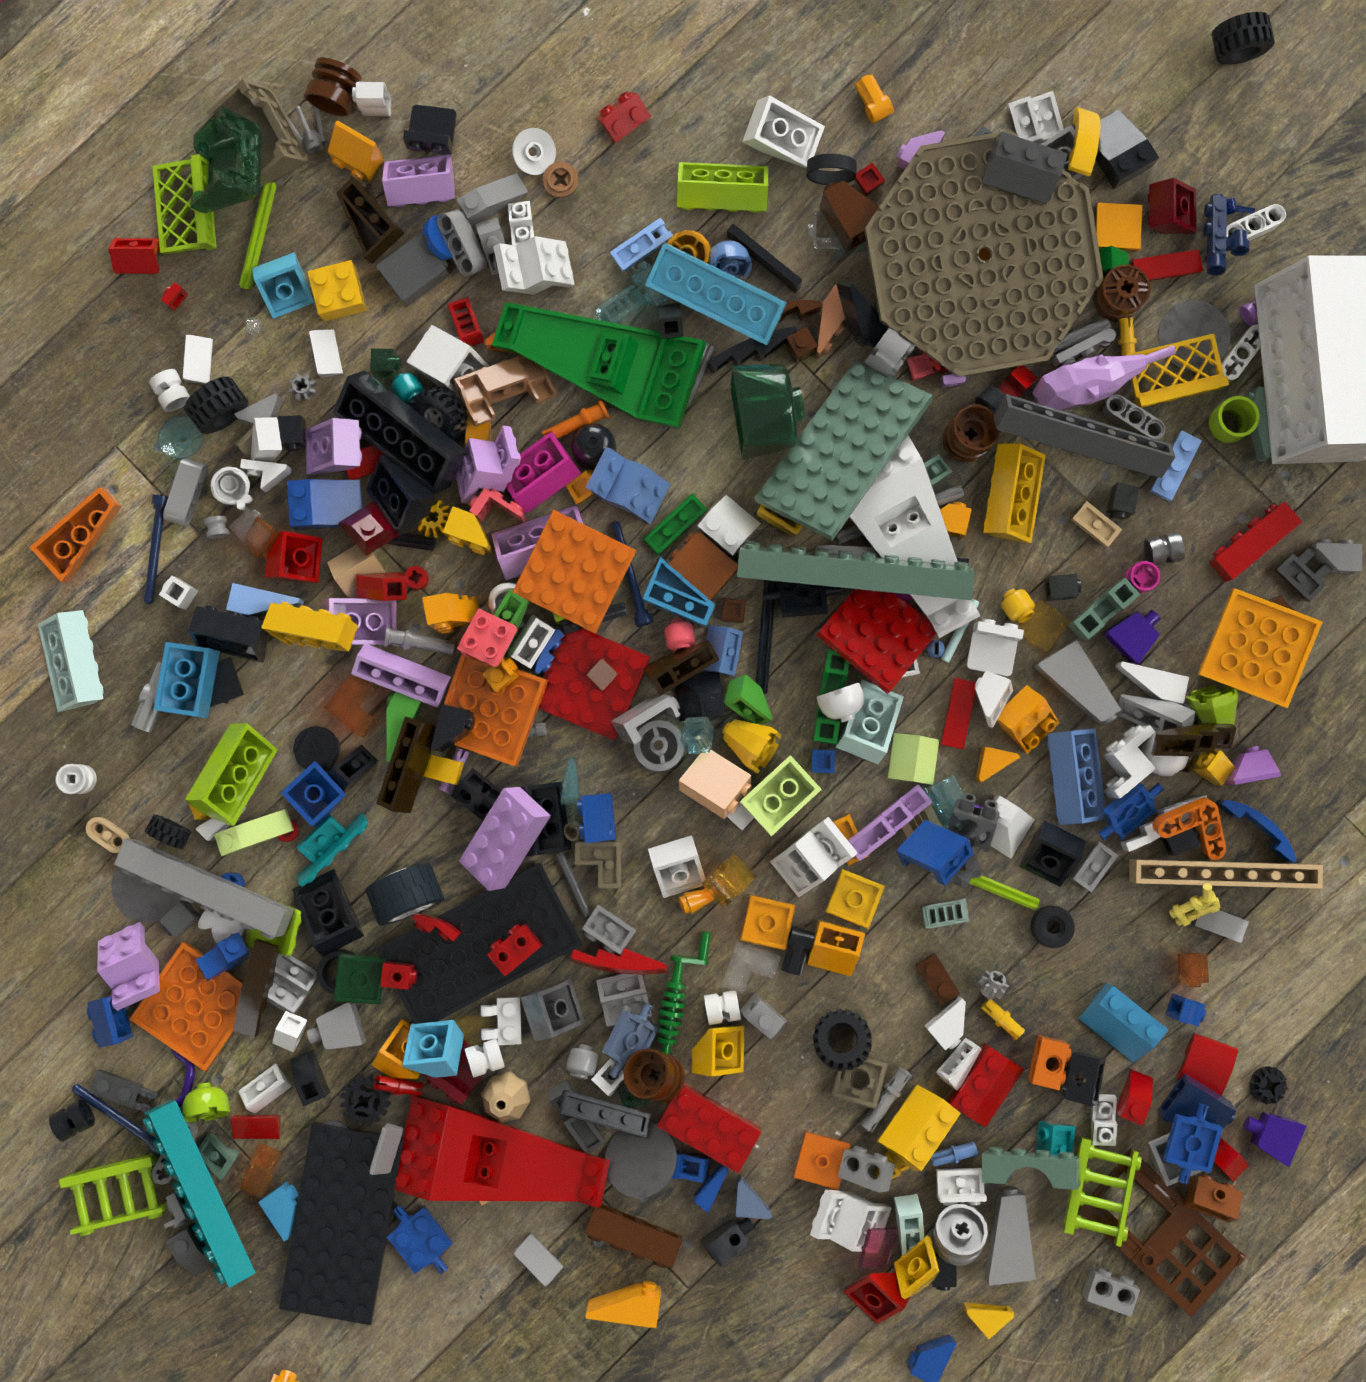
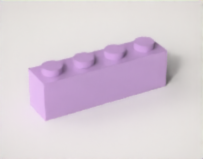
M366 643L358 653L351 673L354 676L437 708L445 695L451 676Z

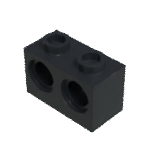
M472 768L459 782L451 797L484 821L502 790Z

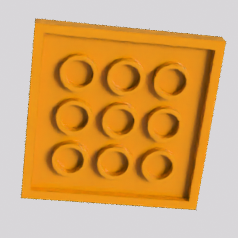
M1232 588L1198 675L1288 708L1323 621Z

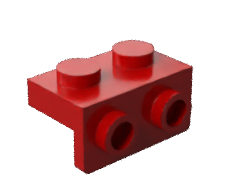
M626 91L617 98L618 102L614 105H607L599 111L600 115L596 120L603 125L614 143H617L651 117L637 93Z

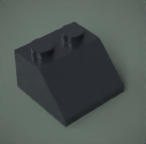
M1044 820L1033 835L1019 867L1061 887L1082 860L1086 841Z

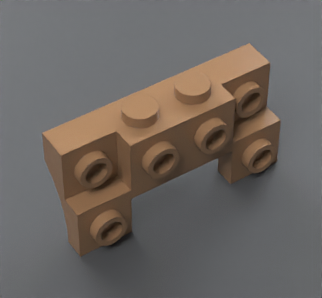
M521 355L509 360H503L489 367H483L478 371L454 379V388L462 399L466 409L465 412L474 427L495 419V413L490 404L526 391L529 392L535 404L555 398L557 393L546 369Z

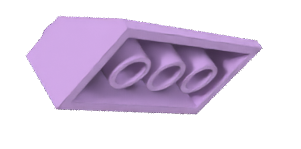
M577 505L558 511L583 524ZM551 514L491 534L496 555L506 580L521 576Z

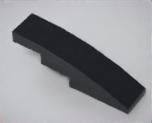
M793 326L775 330L768 345L749 338L709 360L708 368L714 374L731 361L737 368L754 355L761 362L783 346L786 338L797 332L798 329Z

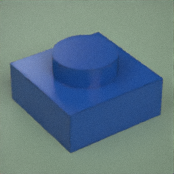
M811 750V773H835V750Z

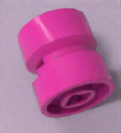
M1141 561L1129 567L1124 572L1123 578H1126L1138 593L1142 594L1158 585L1160 571L1155 564Z

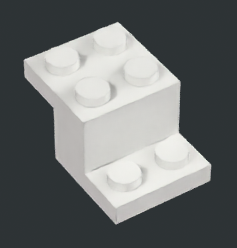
M534 236L516 246L502 243L493 246L503 291L535 295L551 286L569 288L575 285L565 241Z
M1150 725L1132 726L1123 733L1125 737L1119 742L1116 740L1106 748L1108 752L1103 757L1120 776L1119 778L1117 776L1112 778L1106 784L1108 788L1104 790V793L1108 798H1122L1156 769L1138 748L1155 733Z
M827 817L800 836L786 850L774 857L770 863L795 894L800 897L825 881L839 866L852 859L857 852L831 819Z
M825 1190L820 1199L817 1215L812 1222L810 1235L816 1239H830L853 1252H877L892 1207L886 1204L872 1203L850 1191Z

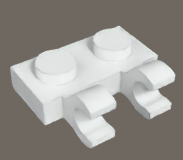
M520 996L496 998L497 1005H480L481 1016L497 1015V1028H482V1040L497 1039L498 1045L521 1044Z

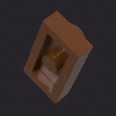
M935 953L915 965L940 1006L960 994Z

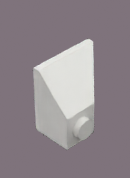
M994 796L992 801L998 803L997 811L1000 813L990 846L1011 859L1035 819L1003 797ZM986 833L979 835L981 841L986 839Z

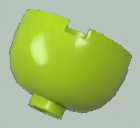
M211 1083L196 1085L197 1089L189 1092L182 1104V1115L186 1123H196V1118L204 1119V1122L226 1117L228 1113H231L227 1094L219 1087H211Z

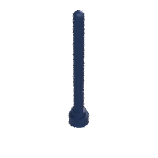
M152 495L151 504H153V509H155L144 595V602L146 604H151L154 600L164 521L163 513L168 496Z
M614 521L611 526L615 540L626 545L621 525L618 521ZM631 562L626 572V578L636 608V617L634 618L636 627H643L652 624L654 621L652 614L644 607Z
M75 1084L72 1087L73 1093L148 1144L149 1152L156 1157L160 1156L152 1142L156 1139L155 1136H152L104 1101L89 1093L81 1085Z

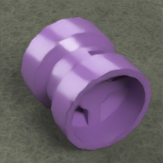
M1256 298L1253 299L1252 303H1246L1240 307V314L1249 326L1258 322Z

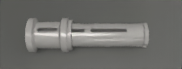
M387 626L384 647L391 645L402 647L403 650L416 648L453 655L455 640L412 634L410 630L405 632L392 630L391 627Z

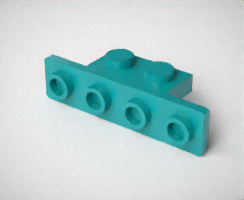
M363 813L347 828L329 814L296 846L311 861L296 876L301 887L306 883H311L323 867H327L332 863L334 856L339 851H344L356 835H360L366 830L369 822Z

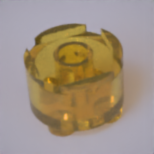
M733 853L702 884L705 886V890L725 908L731 903L732 898L737 897L748 887L756 875Z

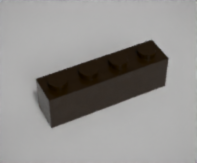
M405 716L376 804L392 812L411 813L432 750L431 745L436 729L435 724L423 719Z

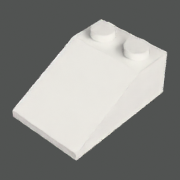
M767 96L757 100L742 142L762 153L807 169V161L815 155L825 126L779 100Z

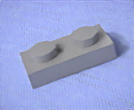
M1097 841L1071 879L1092 893L1118 855Z

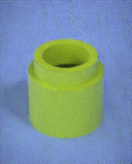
M1244 396L1228 398L1210 414L1209 428L1216 439L1225 443H1234L1243 439L1258 426L1260 419L1258 407L1251 399ZM1222 413H1230L1237 418L1239 426L1236 433L1225 427L1222 421Z

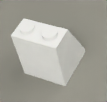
M433 325L424 334L422 340L407 360V363L414 370L437 386H440V388L446 387L448 392L454 391L456 393L454 397L456 398L460 396L454 388L455 378L478 371L483 367H489L471 346Z

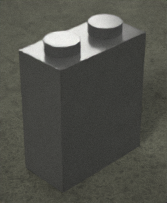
M417 234L376 265L379 273L406 308L449 276L446 269L449 266L447 262L438 258L430 251L426 244L427 239H423L420 234Z

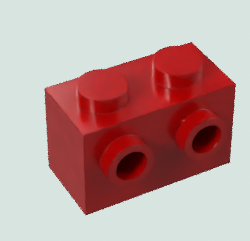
M526 923L522 927L519 924L515 925L507 932L510 936L506 940L498 939L489 947L492 951L487 956L504 977L543 945Z

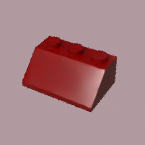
M984 1043L962 1086L958 1091L954 1089L947 1101L970 1119L987 1127L1024 1069Z

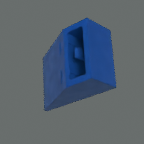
M612 793L581 796V801H577L578 815H583V824L579 825L580 838H585V843L615 840L616 831Z

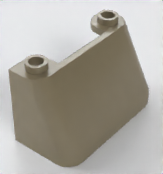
M242 79L207 111L213 128L218 132L229 134L246 168L241 171V181L248 189L257 190L301 167L308 161V155L274 92L265 85Z

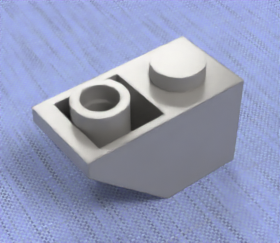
M495 217L476 223L492 275L499 273L493 246L499 243L505 244L498 219Z
M1330 539L1316 540V543L1308 546L1316 552L1314 557L1321 564L1327 563L1332 568L1330 574H1356L1362 572V544H1354V540H1340L1339 543H1331Z

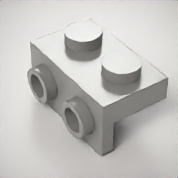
M599 904L582 928L586 931L584 935L593 942H596L598 939L605 944L603 948L612 954L617 952L620 955L636 932L635 928Z

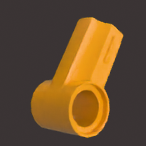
M873 74L866 75L855 83V87L865 104L867 117L872 124L894 113L891 100L887 95H883Z

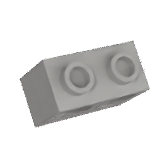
M854 1146L853 1149H844L838 1177L876 1192H886L890 1188L895 1163L888 1161V1157L878 1153L871 1155L867 1153V1149ZM856 1159H857L858 1162H859V1168H858V1170H857L856 1167H855V1160H856ZM876 1166L880 1170L879 1177H877L875 1174Z
M1099 1267L1098 1270L1089 1269L1081 1295L1088 1302L1132 1317L1140 1289L1134 1284L1133 1279L1121 1275L1120 1278L1115 1277L1111 1271ZM1104 1281V1288L1096 1290L1097 1283ZM1126 1289L1127 1294L1125 1297L1118 1298V1293Z

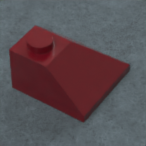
M374 501L339 522V526L366 556L399 536Z

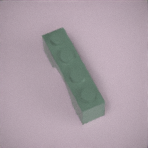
M989 1147V1150L982 1153V1182L1006 1184L1011 1179L1015 1170L1022 1167H1033L1042 1171L1048 1177L1053 1188L1078 1190L1081 1186L1080 1157L1074 1156L1072 1152H1059V1155H1050V1151L1036 1150L1035 1154L1026 1153V1149L1020 1148L1007 1152L1003 1151L1001 1147Z

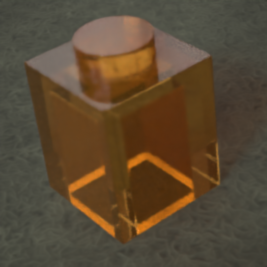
M1177 954L1179 982L1185 983L1187 987L1192 988L1201 987V983H1209L1207 954Z

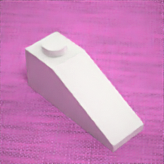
M1123 661L1116 663V669L1153 699L1175 702L1177 704L1184 703L1189 677Z

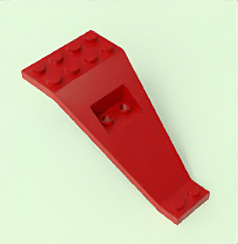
M411 1097L394 1190L428 1201L580 1202L596 1208L601 1207L610 1163L609 1159L577 1150L449 1104L424 1097Z

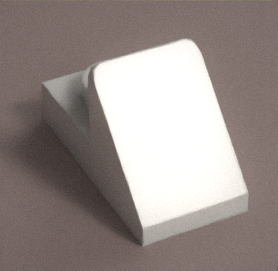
M241 459L240 468L247 472L248 476L261 477L262 474L260 488L264 492H268L290 475L292 471L287 464Z

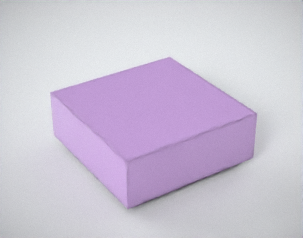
M944 375L939 379L940 387L962 385L966 381V376Z

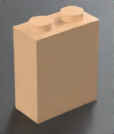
M707 747L703 749L679 780V791L724 820L729 813L733 814L739 805L738 801L742 796L745 797L752 789L751 775Z

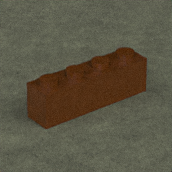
M602 1204L601 1207L593 1208L585 1229V1234H588L589 1239L596 1242H601V1240L608 1242L610 1247L618 1251L628 1250L632 1252V1256L641 1260L648 1258L653 1261V1264L661 1268H666V1266L673 1267L682 1243V1235L605 1204Z

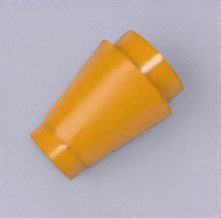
M707 888L685 892L682 896L678 897L684 914H693L714 901L711 889Z

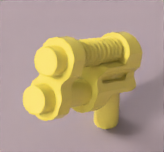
M1205 883L1203 884L1202 896L1195 895L1190 897V901L1182 905L1176 904L1172 906L1173 909L1169 910V913L1173 919L1175 918L1178 926H1187L1204 915L1219 911L1221 907L1218 897L1216 898L1214 891H1212V885Z

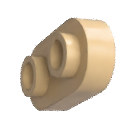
M104 817L92 818L86 825L87 835L112 853H119L124 839H130L124 830ZM100 824L103 826V831L101 833L97 830V827ZM118 837L122 839V844L120 846L116 844V839Z

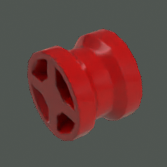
M411 566L405 571L406 584L410 588L422 590L428 585L429 575L423 568Z

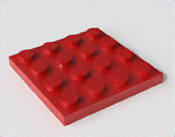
M854 589L816 636L888 694L937 633L927 618L892 592Z
M586 629L564 634L560 639L562 643L552 654L554 659L551 661V667L542 677L548 680L538 709L615 741L618 733L611 721L628 711L645 672L643 669L647 667L651 657ZM602 658L619 674L603 691L587 676L588 672Z

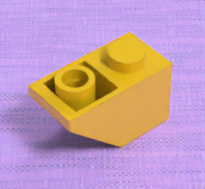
M1218 750L1214 751V753L1202 752L1196 759V766L1193 771L1214 786H1223L1235 769V766L1222 751Z

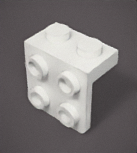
M982 619L981 622H976L971 637L966 664L967 668L1010 676L1013 670L1017 643L1023 639L1024 630L1018 629V625L1004 623V626L996 625V621L991 619Z

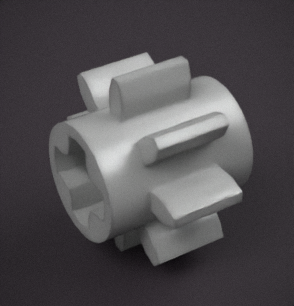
M296 373L297 377L294 380H289L293 387L289 389V392L296 394L295 399L297 401L305 398L309 402L313 394L317 395L314 387L318 384L315 380L310 381L311 376L308 373L305 377ZM305 385H307V388H306V389H304V388H302L301 390L299 389L300 386H305Z
M986 970L978 981V985L981 986V993L989 999L995 997L1001 999L1009 985L1005 984V976L999 971H992L990 973Z

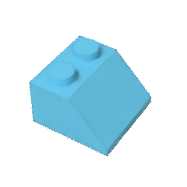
M295 252L252 268L254 281L273 319L315 303Z
M454 1020L411 1024L402 1064L403 1067L434 1078L457 1076L464 1034Z

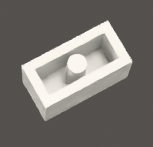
M531 615L508 654L531 669L555 629L534 615Z

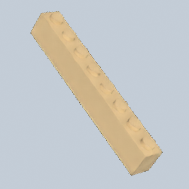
M1129 859V882L1203 885L1209 883L1213 886L1323 889V865Z

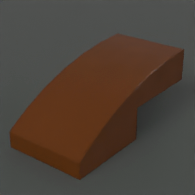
M815 300L789 301L781 318L797 313L799 320L819 313L822 304L820 301Z

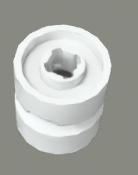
M175 369L162 371L149 380L154 393L160 395L158 401L165 412L175 411L184 407L190 397L186 388L181 386L182 380Z
M67 764L61 767L56 775L58 788L67 794L88 793L92 791L97 781L95 771L90 766L83 764Z
M736 990L723 992L722 996H719L717 993L704 995L709 1025L721 1024L723 1019H726L728 1022L741 1020Z
M497 1039L484 1042L482 1047L474 1045L465 1048L473 1078L486 1074L487 1069L495 1071L505 1067Z

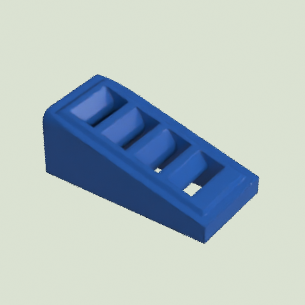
M721 1163L694 1194V1202L707 1213L711 1209L728 1173L729 1168Z

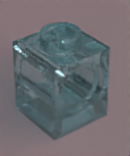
M707 717L686 718L680 741L688 754L710 753L715 730Z

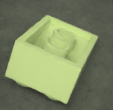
M790 755L748 793L740 803L765 831L772 836L822 789Z

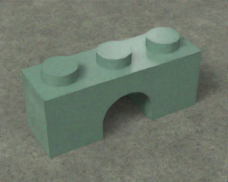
M1123 578L1068 624V627L1082 642L1089 640L1106 625L1105 623L1125 609L1140 594L1126 578Z

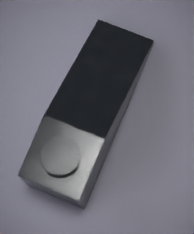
M838 280L836 285L848 330L854 336L853 340L862 347L866 345L875 348L889 327L880 322L877 310L853 283Z

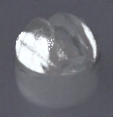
M246 316L247 335L259 334L262 331V322L256 317Z

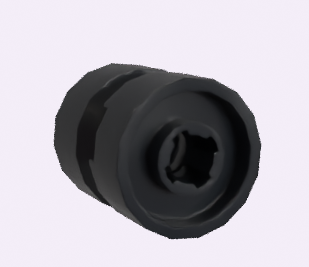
M83 1099L68 1105L67 1109L63 1108L49 1116L50 1128L55 1137L61 1142L77 1135V1131L81 1133L95 1124L94 1114L88 1103Z

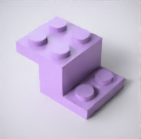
M502 425L495 442L468 439L464 448L467 451L455 476L462 503L470 504L474 495L478 494L479 488H486L488 490L493 488L496 491L504 492L507 484L511 482L512 474L515 468L519 466L521 456L517 451L516 438L513 436L511 427Z
M141 922L127 926L123 930L105 936L98 941L97 972L112 989V1006L116 1011L160 992L159 960L145 943V928Z

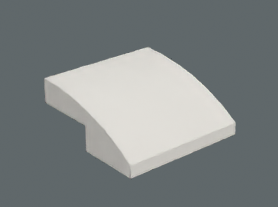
M1053 91L1034 98L1028 96L1008 103L1016 133L1020 138L1039 144L1064 130Z

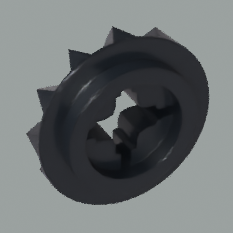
M1261 1067L1251 1076V1093L1262 1103L1277 1104V1101L1284 1098V1094L1288 1090L1287 1079L1282 1074V1071L1274 1067ZM1267 1079L1272 1083L1276 1082L1272 1086V1093L1268 1089H1262L1267 1085Z

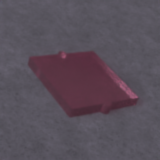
M869 1228L864 1245L861 1247L862 1253L858 1266L861 1268L888 1266L892 1249H894L893 1244L897 1228Z

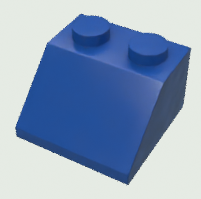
M316 761L281 792L312 827H316L331 814L347 795Z
M112 995L87 1002V1015L92 1020L94 1027L92 1032L93 1039L98 1043L99 1048L119 1044L133 1037L126 1007L116 1011L112 1006Z

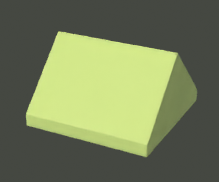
M894 733L887 778L933 785L939 740L920 735Z

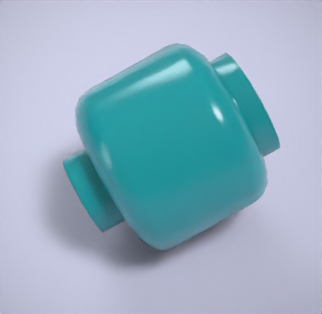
M412 373L398 374L391 385V392L408 405L416 394L425 391L421 382Z

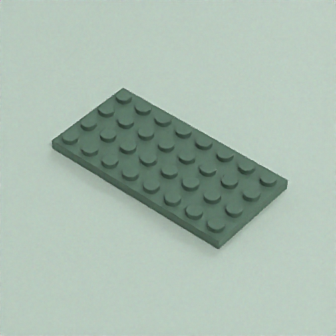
M855 360L754 497L755 501L833 541L933 401L932 394L890 375L886 377L871 367Z

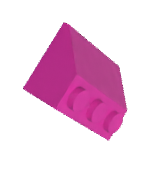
M551 431L520 454V464L515 468L512 480L507 484L506 488L514 501L527 514L581 475V472Z

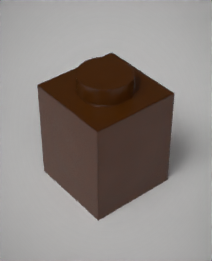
M807 327L788 336L785 342V346L796 364L815 354L818 347Z

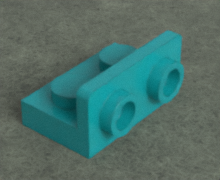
M1039 1121L1036 1150L1050 1151V1155H1059V1152L1073 1153L1076 1126Z

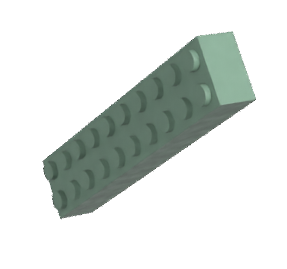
M747 541V544L742 545L739 549L737 577L972 600L975 572L968 565L969 563L954 562V565H946L944 560L931 559V563H926L922 561V558L908 557V561L899 560V556L885 555V558H876L874 553L863 552L861 556L852 555V551L839 550L838 554L829 553V549L816 548L814 552L806 551V547L803 546L783 549L782 544H770L768 547L760 546V542Z

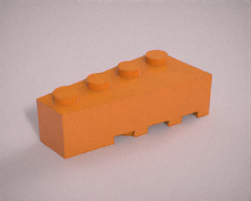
M99 487L29 548L60 582L69 583L122 505L107 489Z

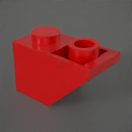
M402 572L356 574L357 598L379 601L407 600L406 577Z

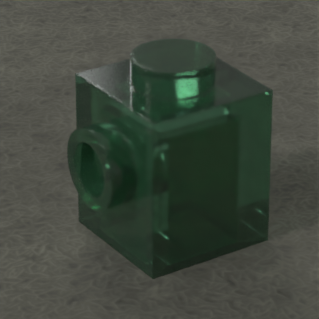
M371 348L370 371L374 377L395 378L398 375V370L401 369L400 356L397 355L394 349Z

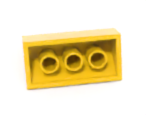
M1022 443L998 444L983 533L995 538L1032 543L1045 454Z

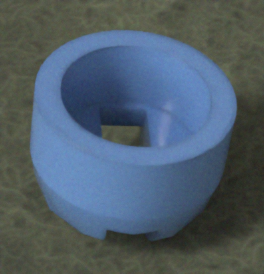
M932 640L926 646V653L931 658H938L945 651V646L940 640ZM934 643H938V654H934V653H935V644H934Z

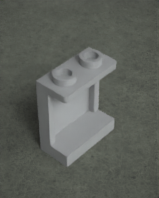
M656 693L611 722L622 741L635 745L642 740L636 727L660 712L666 716L677 718L681 716L678 711L680 706L674 697Z

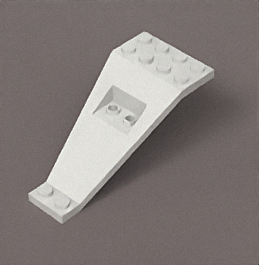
M908 435L850 515V519L881 558H885V555L899 556V560L908 561V557L922 558V561L926 563H931V559L944 560L946 565H954V562L958 561L926 467ZM910 594L932 623L939 638L980 617L972 600Z

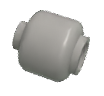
M579 1044V1048H573L569 1051L566 1070L570 1072V1077L588 1080V1077L595 1075L599 1056L592 1051L593 1047Z

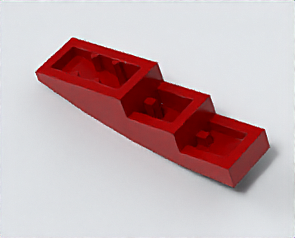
M625 948L621 957L601 949L598 950L596 957L575 949L571 955V960L574 963L618 974L650 975L665 974L668 971L667 964Z

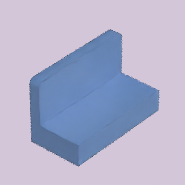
M710 625L708 627L706 641H710L719 660L705 668L704 671L735 676L743 631L723 626Z

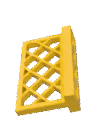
M1214 333L1126 354L1125 356L1147 355L1172 345L1176 351L1182 346L1191 351L1185 361L1174 354L1169 356L1164 366L1157 362L1149 363L1146 369L1138 374V378L1136 376L1131 378L1130 381L1135 397L1133 403L1140 408L1228 386V377H1224ZM1209 340L1211 350L1208 355L1197 350L1202 341ZM1194 353L1204 359L1199 369L1188 363ZM1172 359L1182 364L1177 375L1167 369ZM1207 362L1215 366L1217 375L1209 376L1202 372ZM1150 364L1161 370L1155 380L1144 374ZM1185 367L1196 373L1192 381L1188 382L1180 377ZM1164 372L1174 378L1168 387L1158 382ZM1141 378L1152 383L1149 391L1140 393L1138 383Z

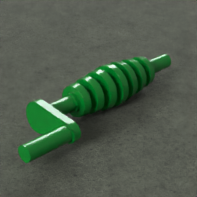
M702 931L698 958L671 955L670 960L675 961L671 981L666 983V987H669L670 990H664L663 993L669 999L661 1000V1005L668 1008H659V1014L666 1017H658V1023L665 1025V1027H658V1032L663 1034V1036H658V1042L662 1045L661 1052L670 1054L671 1046L677 1042V1039L672 1036H678L680 1030L674 1027H680L682 1021L675 1018L684 1017V1012L677 1010V1008H684L685 1006L684 1002L678 1001V999H685V993L679 992L680 989H685V984L681 981L684 963L707 965L711 932Z

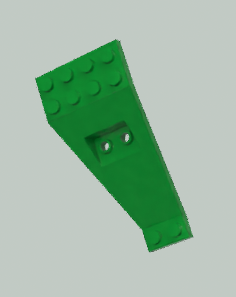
M508 302L504 304L492 342V346L495 348L518 353L640 421L677 429L681 427L707 344L704 340L684 336L661 339L660 332Z

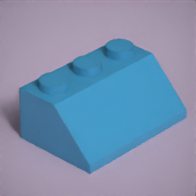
M165 642L154 710L208 719L220 651Z
M1108 983L1102 987L1078 1018L1133 1063L1153 1050L1168 1031L1166 1027L1116 987Z

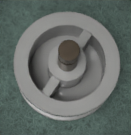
M655 720L639 729L638 733L642 740L634 745V752L638 761L644 767L653 771H666L677 765L684 753V739L675 725L667 721Z

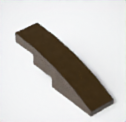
M1205 724L1156 732L1151 754L1153 756H1197L1198 752L1214 753L1215 748L1231 749L1237 728L1233 724Z
M260 939L255 940L241 988L233 1031L253 1038L259 1034L261 1015L266 1010L268 991L274 981L279 945Z

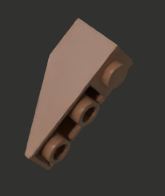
M836 284L823 301L817 340L818 347L815 356L817 359L822 354L827 355L833 346L830 343L834 336L839 337L846 327L843 324L846 320Z

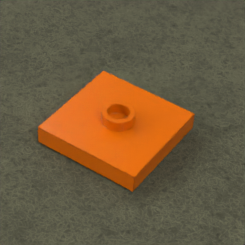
M805 1131L793 1177L839 1190L842 1178H839L838 1174L844 1149H850L851 1144Z

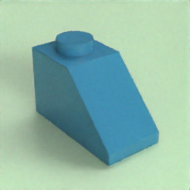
M287 1181L258 1202L283 1241H286L292 1235L299 1199L298 1191L293 1185H289Z

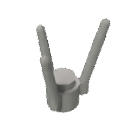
M297 106L296 110L305 130L302 134L303 138L290 121L307 153L312 154L321 151L326 140L323 135L320 109L315 107L318 133H316L315 130L309 129L300 106Z

